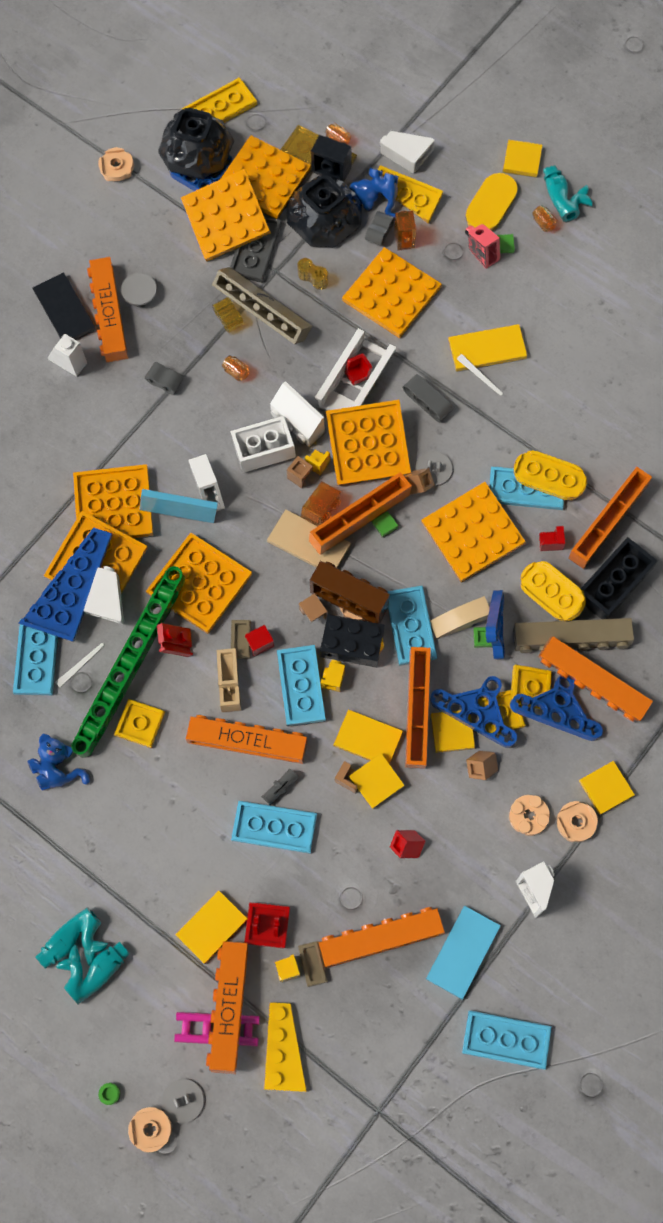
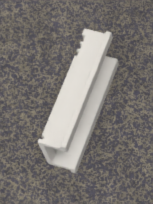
M358 328L315 396V399L318 400L319 408L328 411L362 405L395 352L396 347L390 344L385 350L365 340L364 331ZM361 347L382 357L364 387L357 384L353 386L351 381L343 378L348 359L355 357ZM340 381L361 390L355 401L335 392Z

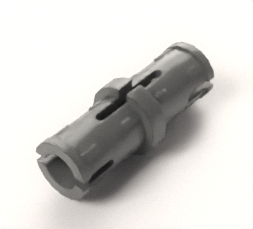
M289 768L278 781L275 780L273 782L274 785L261 797L271 805L282 793L286 792V789L298 776Z

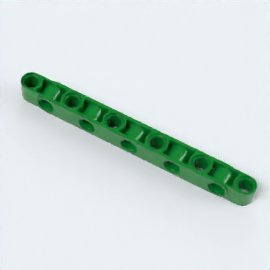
M173 566L165 572L85 716L72 742V750L78 756L86 758L94 751L158 635L157 625L165 622L175 604L179 592L185 583V576L180 568ZM174 574H179L180 577L177 580H171ZM155 608H162L160 613L153 614ZM137 641H143V645L140 648H135ZM123 674L124 680L116 682L117 676ZM104 708L106 710L105 714L102 717H98V711ZM86 743V749L83 752H79L80 744Z

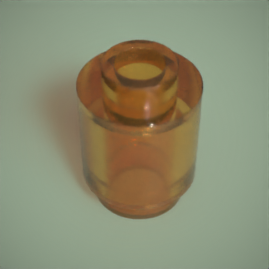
M337 123L329 124L325 130L326 136L338 142L349 144L351 140L349 132Z
M541 205L533 211V219L544 232H550L556 228L558 220L547 207Z
M230 355L223 361L222 367L224 371L237 381L245 380L248 377L249 366L237 357Z

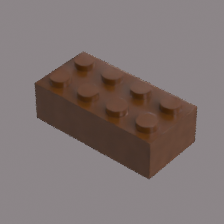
M320 560L310 578L311 594L315 593L317 597L368 622L380 624L389 607L390 594H388L387 590L381 587L376 588L365 579H357L349 571H341L330 562L325 563Z

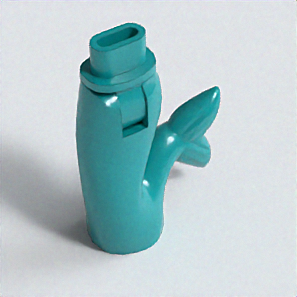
M555 165L543 170L548 194L563 222L571 221L579 216L580 203L593 206L591 198L587 196L589 192L588 185H585L568 200V183L561 171Z
M85 908L52 935L45 946L40 948L41 952L35 956L45 969L51 964L55 965L56 961H61L70 954V950L76 944L78 936L82 932L84 954L87 964L90 966L95 958V953L104 950L108 945L106 942L94 941L93 939L96 930L101 925V921L90 908Z
M120 942L113 948L110 946L109 950L102 951L94 958L85 979H83L80 954L77 945H74L70 950L69 959L59 962L56 968L71 971L70 979L64 986V989L77 1004H80L98 991L119 969L120 963L123 964V960L130 953Z

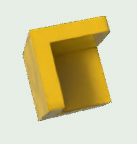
M315 449L310 456L306 455L304 460L313 466L312 471L321 476L331 461L330 452L326 451L325 454H322Z
M294 954L275 962L280 982L300 977Z

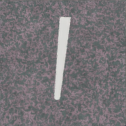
M462 354L457 358L458 361H460L464 366H466L471 372H473L477 377H479L495 392H497L500 396L503 395V393Z
M101 643L99 646H97L80 662H78L74 667H72L68 672H66L62 677H60L55 683L59 687H61L89 659H91L104 646V644Z

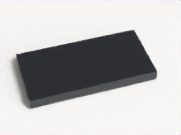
M64 272L32 287L60 339L66 334L77 340L96 330Z

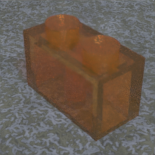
M413 211L395 213V238L398 251L415 248L416 225Z
M321 481L303 505L301 518L317 527L330 519L331 512L334 509L337 510L341 504V491Z

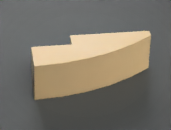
M485 596L456 607L431 620L430 624L436 639L470 628L473 624L488 619L490 608Z
M236 648L217 650L221 711H241Z

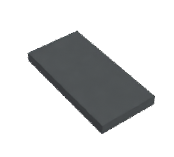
M266 216L264 217L271 233L236 248L230 268L246 279L263 283L282 226V220Z

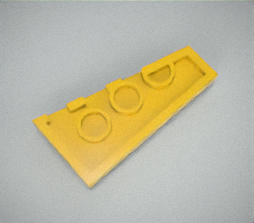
M380 165L378 170L383 171L382 177H384L385 173L399 176L397 183L398 194L395 200L429 224L443 195V190Z
M270 1002L264 1090L307 1092L290 1003Z

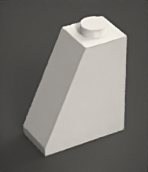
M390 131L380 141V153L414 174L434 151L435 140L429 137Z
M66 334L63 335L47 357L48 360L76 377L87 364L80 342Z
M204 454L189 459V464L202 500L217 502V511L225 509L219 486L207 455Z
M98 567L84 612L95 617L123 624L124 615L119 576L114 572L115 569L111 567Z

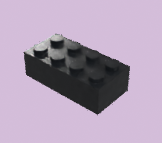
M627 537L582 586L581 590L585 595V606L599 618L609 619L654 569L657 560Z

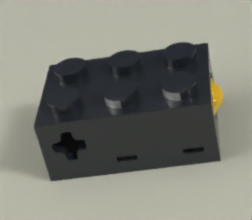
M328 614L320 648V657L377 668L380 653L384 649L383 636L385 625Z

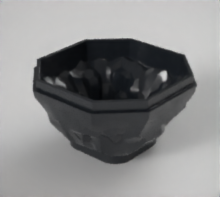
M184 108L174 114L173 120L167 123L158 153L170 172L202 180L224 169L234 139L223 120L205 111Z
M327 175L317 176L311 181L306 182L289 199L287 224L311 247L335 248L361 226L362 203L356 193L345 182Z

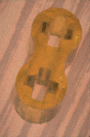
M302 258L298 261V277L301 280L311 282L314 288L318 290H323L328 286V272L324 267L315 266L308 258Z
M229 297L212 305L216 316L228 333L244 325L240 313L236 310Z

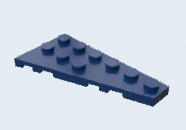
M93 528L79 545L80 547L68 559L66 565L57 573L42 592L37 602L31 606L29 612L18 624L74 642L85 613L84 607L97 568L102 566L112 533Z

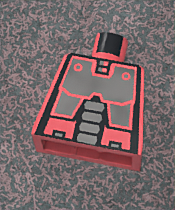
M484 224L476 228L472 225L467 227L465 234L468 236L469 249L480 263L487 269L500 260V238Z

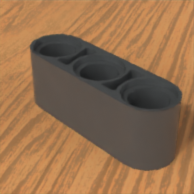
M418 374L413 376L403 386L404 392L437 422L443 420L453 410L451 403Z

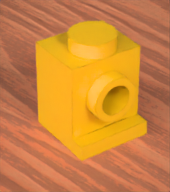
M331 660L329 667H325L323 679H321V688L340 692L345 674V665H342V662Z

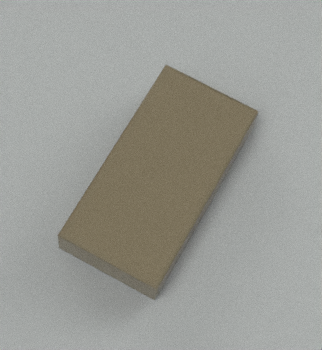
M251 620L231 621V649L236 648L237 659H250V646L245 638V634L251 632Z
M318 941L299 945L298 948L307 987L327 983Z

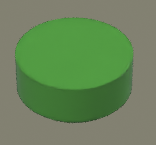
M114 1083L102 1085L98 1093L100 1101L105 1105L115 1104L120 1098L119 1087Z

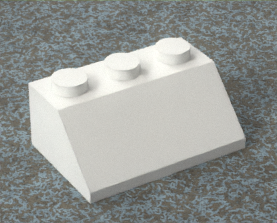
M285 381L270 403L271 414L274 418L284 416L289 432L295 433L300 443H305L310 447L325 434L324 417Z
M284 416L230 431L243 473L296 457L294 444Z
M544 861L522 872L516 880L535 918L540 916L547 908L554 883V872L550 865L546 866Z

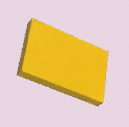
M348 709L333 746L369 761L382 753L390 764L403 731Z
M218 890L175 935L205 964L218 951V948L222 947L223 941L227 942L247 921V918Z

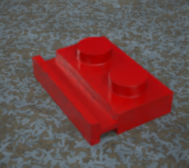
M165 623L157 625L158 642L161 644L159 652L183 657L193 655V652L190 650L192 640L189 628Z

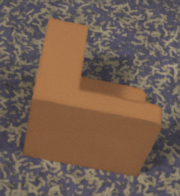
M297 456L287 468V479L303 488L304 479L313 470V466Z
M429 468L414 470L404 475L412 485L410 494L423 493L435 486Z
M315 593L299 603V610L303 616L306 614L311 622H314L321 616L324 619L327 618V610Z
M477 751L466 759L469 778L487 780L498 771L495 752Z
M344 761L334 778L335 782L353 793H356L358 790L349 777L355 770L351 768V764Z

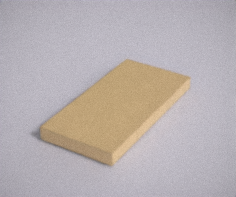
M286 509L267 539L268 543L314 567H317L321 560L325 563L330 562L338 568L351 546L350 542L342 540L320 555L309 542L310 531L318 526Z

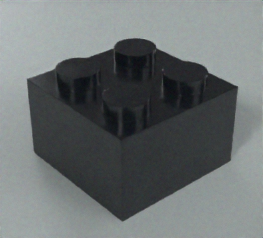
M319 135L311 149V171L321 176L335 177L344 182L352 168V146L333 140L328 136Z

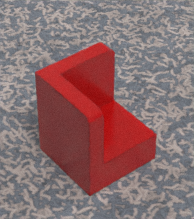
M364 353L348 359L344 373L354 386L369 379L372 365Z
M556 526L554 532L539 533L540 551L564 549V526Z
M265 625L245 634V638L254 656L274 647V641Z
M396 830L390 848L399 858H419L426 841L415 830Z

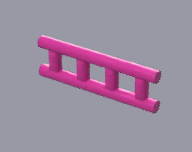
M177 1012L176 1021H182V1033L175 1034L174 1042L208 1044L209 1032L211 1031V1014ZM242 1015L241 1024H244V1037H240L239 1045L258 1046V1038L252 1037L253 1024L259 1025L260 1016ZM191 1021L203 1022L202 1035L190 1034Z

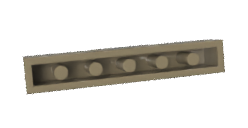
M228 267L218 270L212 286L293 344L306 340L312 328L311 324L232 268Z
M632 618L515 623L513 628L515 651H520L521 653H530L532 650H540L541 652L552 636L572 649L578 648L580 651L589 650L590 648L606 650L609 647L626 649L634 641Z

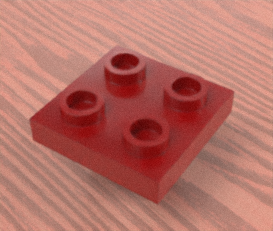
M249 902L244 943L285 949L290 907Z

